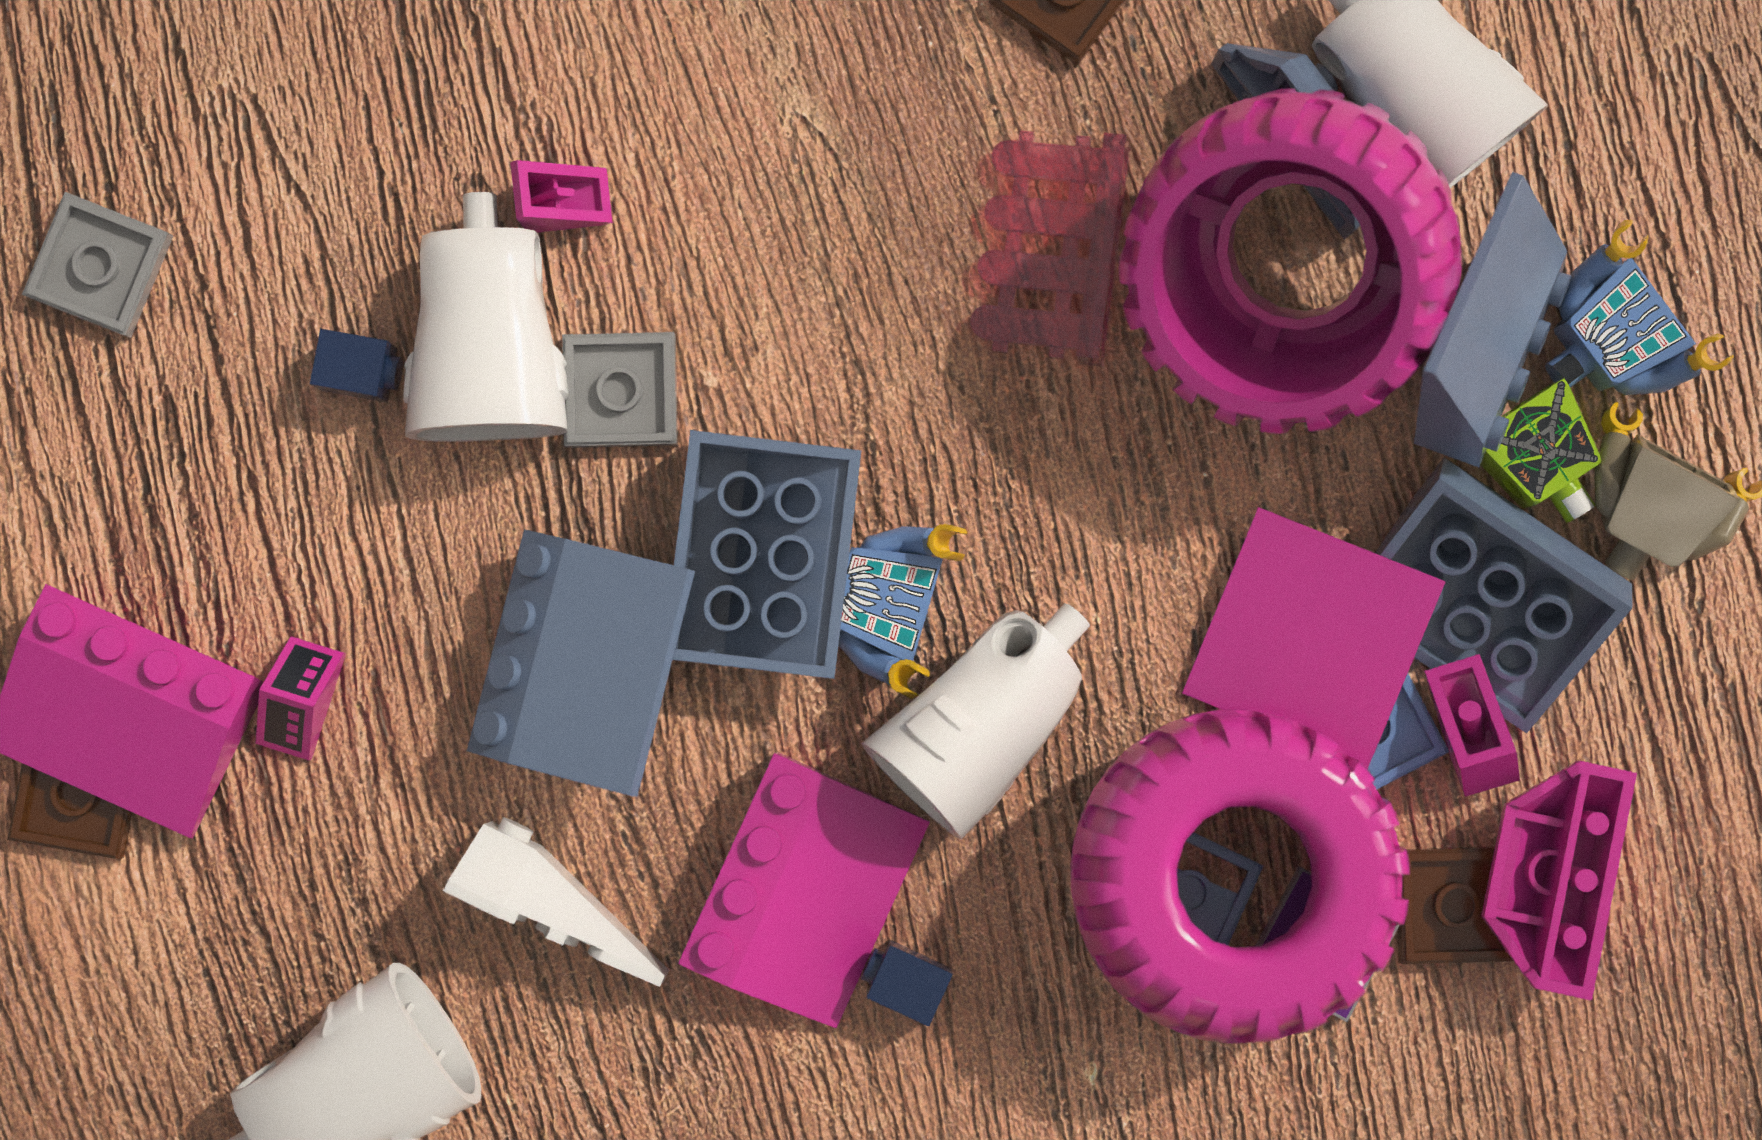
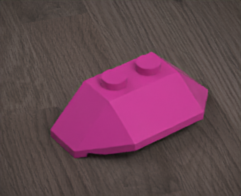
M1577 760L1503 805L1481 916L1529 984L1535 989L1592 1001L1637 777L1635 772Z

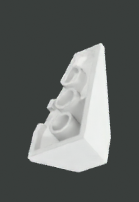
M505 817L502 818L500 824L491 821L482 825L443 890L444 892L512 924L516 920L525 922L527 917L537 921L535 928L543 933L545 938L561 945L566 944L577 947L579 941L590 946L587 953L598 961L659 987L661 986L669 969L542 845L530 840L533 834L531 829Z

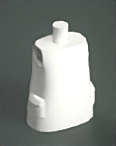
M1329 0L1340 15L1315 38L1311 45L1319 61L1332 74L1351 103L1361 107L1371 103L1390 114L1388 121L1405 135L1411 130L1427 148L1426 157L1435 170H1442L1450 188L1499 150L1548 107V104L1523 81L1524 77L1504 60L1500 53L1488 49L1459 24L1438 0Z
M489 192L466 193L463 195L464 228L430 232L423 235L421 239V306L414 351L410 353L404 365L406 372L403 399L407 404L405 436L421 441L462 442L529 439L564 434L568 432L565 400L569 397L565 371L567 363L561 351L553 344L543 294L542 255L539 235L534 230L524 228L498 227L496 194Z
M1064 603L1044 626L1019 610L1004 613L976 639L960 659L943 675L862 742L863 748L882 771L914 803L949 833L961 840L1000 801L1005 792L1012 786L1016 777L1046 742L1068 710L1077 694L1082 675L1067 651L1090 627L1089 622L1067 603Z
M392 963L367 983L359 982L336 1001L330 1002L322 1015L320 1023L293 1049L265 1065L235 1087L230 1096L236 1116L244 1130L228 1140H420L422 1136L447 1125L450 1122V1118L480 1101L481 1084L479 1074L463 1039L429 988L409 967L401 963Z

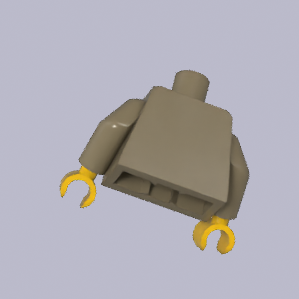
M1615 402L1604 412L1601 419V425L1606 434L1602 438L1599 450L1601 463L1595 467V506L1602 514L1601 519L1605 530L1620 539L1608 556L1605 564L1621 576L1634 580L1650 556L1676 568L1685 560H1697L1729 545L1749 511L1747 502L1762 497V480L1753 483L1746 492L1742 486V478L1747 473V468L1731 472L1724 477V480H1721L1638 434L1631 441L1628 436L1643 421L1642 412L1636 409L1629 418V425H1623L1618 422L1615 416L1619 403Z

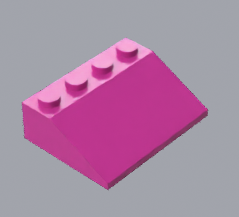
M45 584L19 635L0 694V754L193 839L258 706L259 689L263 681Z
M775 752L678 964L731 989L837 1028L930 821L782 753Z

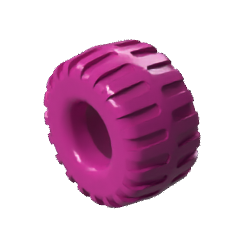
M1295 88L1279 89L1260 96L1243 99L1212 112L1180 134L1159 156L1142 184L1126 221L1124 234L1127 236L1126 243L1119 257V282L1127 284L1129 289L1123 304L1125 318L1131 330L1142 327L1147 340L1141 352L1152 369L1156 372L1165 366L1178 379L1172 390L1192 405L1199 396L1218 407L1213 417L1233 426H1237L1244 417L1261 420L1260 432L1271 434H1286L1295 423L1306 422L1310 432L1335 427L1350 413L1360 417L1380 405L1391 392L1400 388L1420 368L1435 346L1459 289L1461 276L1459 219L1452 205L1451 189L1442 170H1435L1426 157V146L1411 130L1405 135L1388 121L1390 114L1371 103L1361 107L1345 101V94L1323 89L1313 93L1296 92ZM1292 183L1322 188L1343 201L1360 223L1366 247L1362 276L1350 293L1331 306L1307 311L1277 306L1256 293L1239 271L1233 248L1236 221L1246 204L1266 189Z
M1239 709L1214 710L1192 714L1169 722L1146 734L1118 757L1093 789L1081 814L1073 841L1070 872L1073 906L1084 943L1099 970L1124 999L1153 1021L1175 1032L1201 1040L1234 1044L1270 1042L1289 1035L1314 1030L1327 1023L1326 1018L1339 1009L1351 1007L1367 992L1363 988L1364 984L1374 972L1384 970L1395 950L1389 947V943L1396 925H1404L1409 900L1402 898V875L1410 874L1407 849L1400 847L1394 827L1400 823L1390 801L1380 796L1373 784L1375 778L1361 762L1350 757L1338 746V743L1329 737L1294 720L1271 713ZM1252 806L1277 815L1298 833L1310 858L1312 888L1303 914L1286 934L1261 946L1233 948L1211 940L1190 921L1178 896L1177 865L1185 841L1203 820L1227 808Z

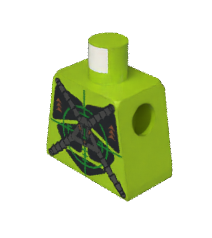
M1565 378L1546 386L1501 416L1509 419L1504 438L1497 452L1490 449L1486 450L1480 465L1523 509L1535 506L1549 497L1564 521L1568 523L1595 506L1594 501L1578 478L1601 463V456L1571 388Z

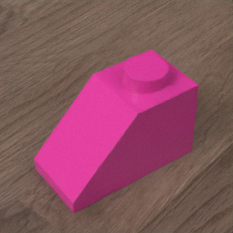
M1480 654L1425 670V677L1443 737L1464 796H1470L1520 781L1517 751Z

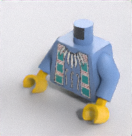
M1624 220L1616 227L1612 235L1611 245H1601L1571 273L1570 284L1559 307L1562 320L1553 329L1566 350L1549 361L1545 367L1553 382L1565 378L1570 388L1587 376L1593 386L1600 392L1614 387L1623 395L1666 392L1699 376L1701 368L1710 371L1720 370L1733 360L1734 354L1720 362L1713 361L1708 357L1706 352L1708 344L1725 337L1721 334H1713L1702 340L1697 346L1695 353L1688 350L1696 344L1632 259L1644 251L1649 236L1646 235L1636 246L1625 245L1620 239V234L1632 225L1633 220ZM1621 258H1628V259H1627L1626 261L1622 262V259H1621Z
M940 524L935 528L902 526L867 536L861 543L860 548L851 547L849 553L838 646L861 672L891 685L892 689L910 699H915L919 694L909 690V678L917 672L927 677L930 676V671L914 662L913 659L942 560L961 561L964 559L965 554L951 552L949 549V541L953 535L957 533L967 535L966 529L949 524Z

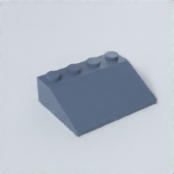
M1511 173L1423 370L1414 444L1476 467L1480 466L1487 449L1498 451L1509 424V419L1501 417L1508 400L1516 403L1519 402L1530 375V371L1522 367L1529 352L1537 355L1540 354L1551 326L1550 322L1543 320L1549 305L1558 308L1561 306L1572 275L1563 273L1568 251L1524 175Z
M690 430L674 566L693 570L695 574L673 660L835 678L862 450Z
M1445 457L1408 503L1375 552L1378 555L1446 581L1414 658L1432 669L1480 654L1504 719L1525 733L1529 732L1633 608L1632 583Z
M524 529L467 751L507 764L638 797L695 571Z

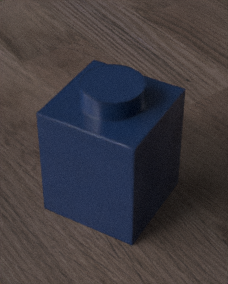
M320 328L310 385L325 392L388 403L390 390L396 391L399 388L403 372V358L397 357L398 348L387 340Z
M889 940L884 952L874 948L861 980L870 983L866 991V998L929 1027L953 972L951 967Z

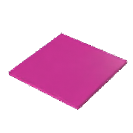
M1258 507L1182 693L1222 710L1244 709L1271 713L1294 720L1329 737L1338 743V746L1350 757L1357 759L1368 769L1446 581Z

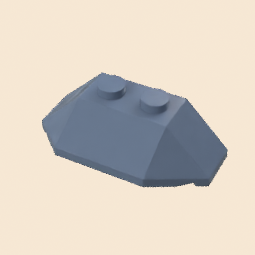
M1227 43L1218 49L1211 62L1213 68L1238 101L1279 89L1295 88L1296 92L1313 93L1319 89L1338 90L1337 83L1328 69L1320 63L1314 65L1306 54ZM1303 185L1344 240L1360 227V223L1343 201L1322 188Z

